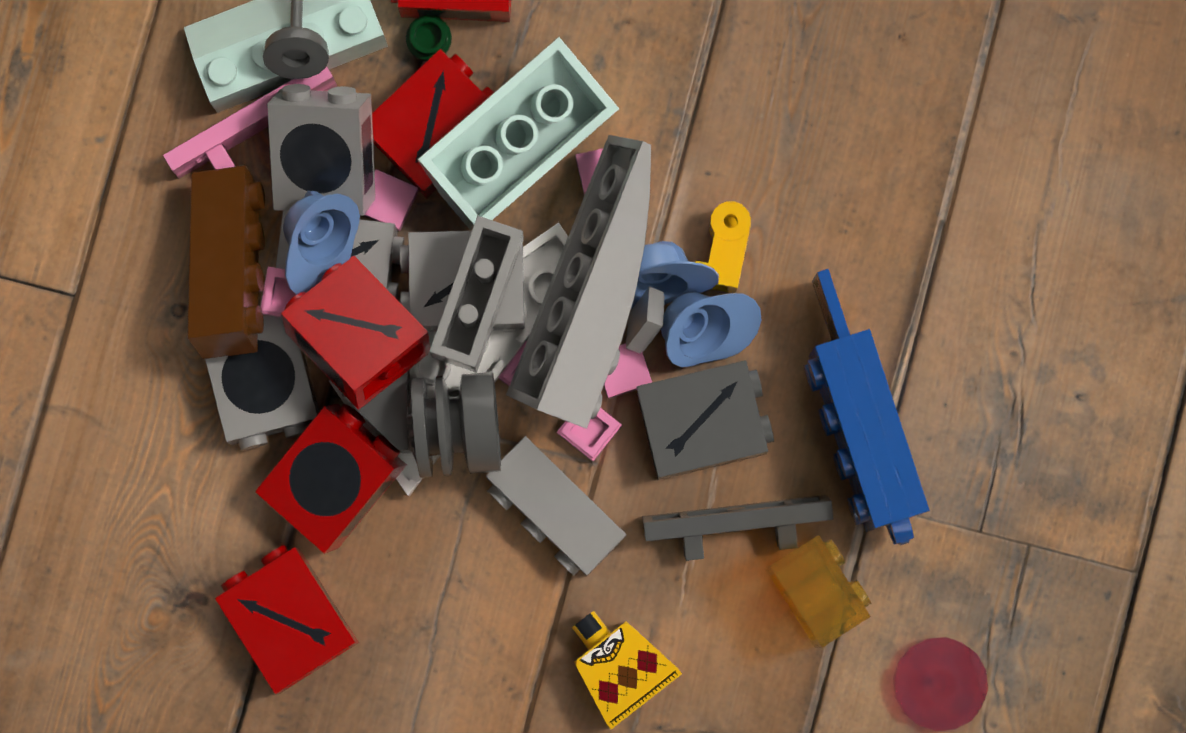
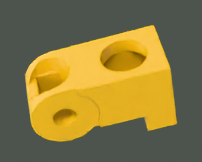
M726 201L714 209L709 222V233L713 241L708 263L695 261V263H701L714 268L719 274V281L712 289L727 293H736L738 289L751 226V217L748 210L742 204L735 201Z

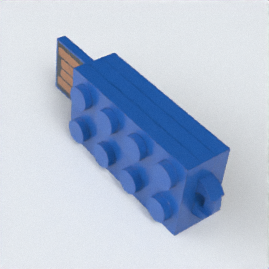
M825 269L816 273L812 283L831 341L814 347L808 356V364L804 365L805 374L812 392L820 390L824 402L822 409L818 410L826 436L832 434L835 436L839 450L833 454V459L840 479H849L854 495L847 500L855 524L863 523L866 532L886 526L893 544L901 546L909 543L910 539L914 538L909 518L919 516L930 510L871 331L867 329L850 335L829 269Z

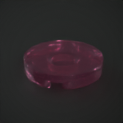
M947 637L924 639L909 647L898 661L893 677L895 699L903 714L918 726L934 731L955 730L972 721L981 709L988 692L987 672L978 654L964 643Z

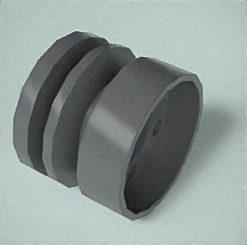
M493 372L462 374L459 396L455 397L449 396L444 377L437 376L435 379L436 398L428 399L425 379L412 378L411 395L407 405V426L410 451L417 463L420 478L432 477L433 455H440L443 475H452L454 454L464 453L470 474L501 471L499 423Z

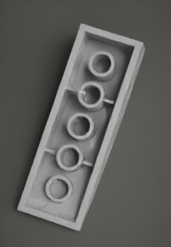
M608 135L506 393L507 396L536 410L586 429L590 419L595 418L601 408V391L607 376L611 375L618 365L620 358L618 348L623 338L636 293L645 247L650 201L651 144L644 141Z

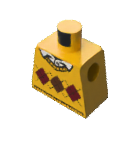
M592 611L572 627L588 648V651L574 661L610 729H613L682 675L680 670L627 621L611 633L596 612Z

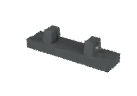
M827 495L642 516L645 540L654 541L682 537L686 561L704 559L702 535L775 527L776 542L779 550L798 548L796 524L834 520L832 501Z

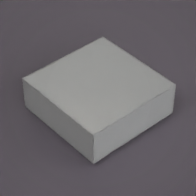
M648 287L630 311L627 324L626 349L641 354L661 330L664 316V292Z

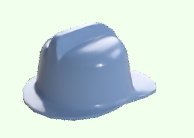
M307 191L305 197L297 201L286 214L283 232L289 248L285 264V277L289 288L296 295L301 292L307 293L321 282L323 275L329 268L338 263L344 264L351 258L360 214L357 204L349 196L338 193L323 196L317 191Z
M660 241L647 244L644 247L636 293L631 309H633L648 287L664 292L665 305L671 303L676 297L684 293H702L712 289L718 284L719 274L714 268L707 265L688 261L683 249L673 242Z
M691 292L676 297L668 305L663 316L661 334L666 341V355L671 363L680 367H689L700 363L725 359L740 353L750 345L758 333L762 321L760 307L753 298L743 293H729L709 297L697 292Z

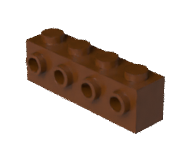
M246 165L192 173L188 339L202 359L258 352V334H262L264 331L263 313L258 305V292L264 290V274L258 261L259 251L264 250L265 247L264 231L259 222V210L265 208V194L261 182H255Z

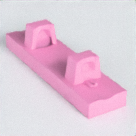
M326 66L323 71L315 76L292 79L167 152L163 156L171 170L180 179L209 161L215 169L236 167L227 150L269 126L267 103L284 86L291 84L308 85L310 90L328 91L331 88L337 87L328 67Z

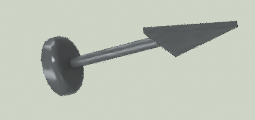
M291 0V27L275 31L266 39L263 47L265 66L272 73L284 78L303 79L315 76L326 68L329 61L327 42L319 33L302 27L303 0Z

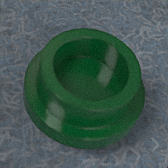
M432 15L421 16L415 19L407 29V47L411 54L419 60L427 62L440 49L447 54L451 47L452 35L450 28L439 17Z

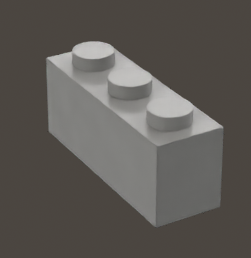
M477 215L429 351L432 358L475 373L478 372L524 240L522 230Z
M526 436L501 460V471L489 472L486 475L487 479L493 484L487 492L506 510L514 504L526 516L520 524L539 543L547 537L560 550L554 557L573 576L579 570L588 576L627 535Z

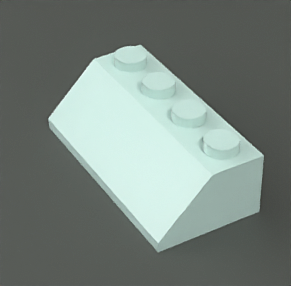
M253 0L184 27L195 66L209 102L217 113L270 93L292 80L291 78H284L272 73L263 61V47L266 39L277 30L291 27V0ZM303 0L302 27L319 33L327 42L329 50L328 69L388 47L370 0Z
M558 37L417 160L441 197L472 231L477 215L493 220L619 110V107L561 38Z

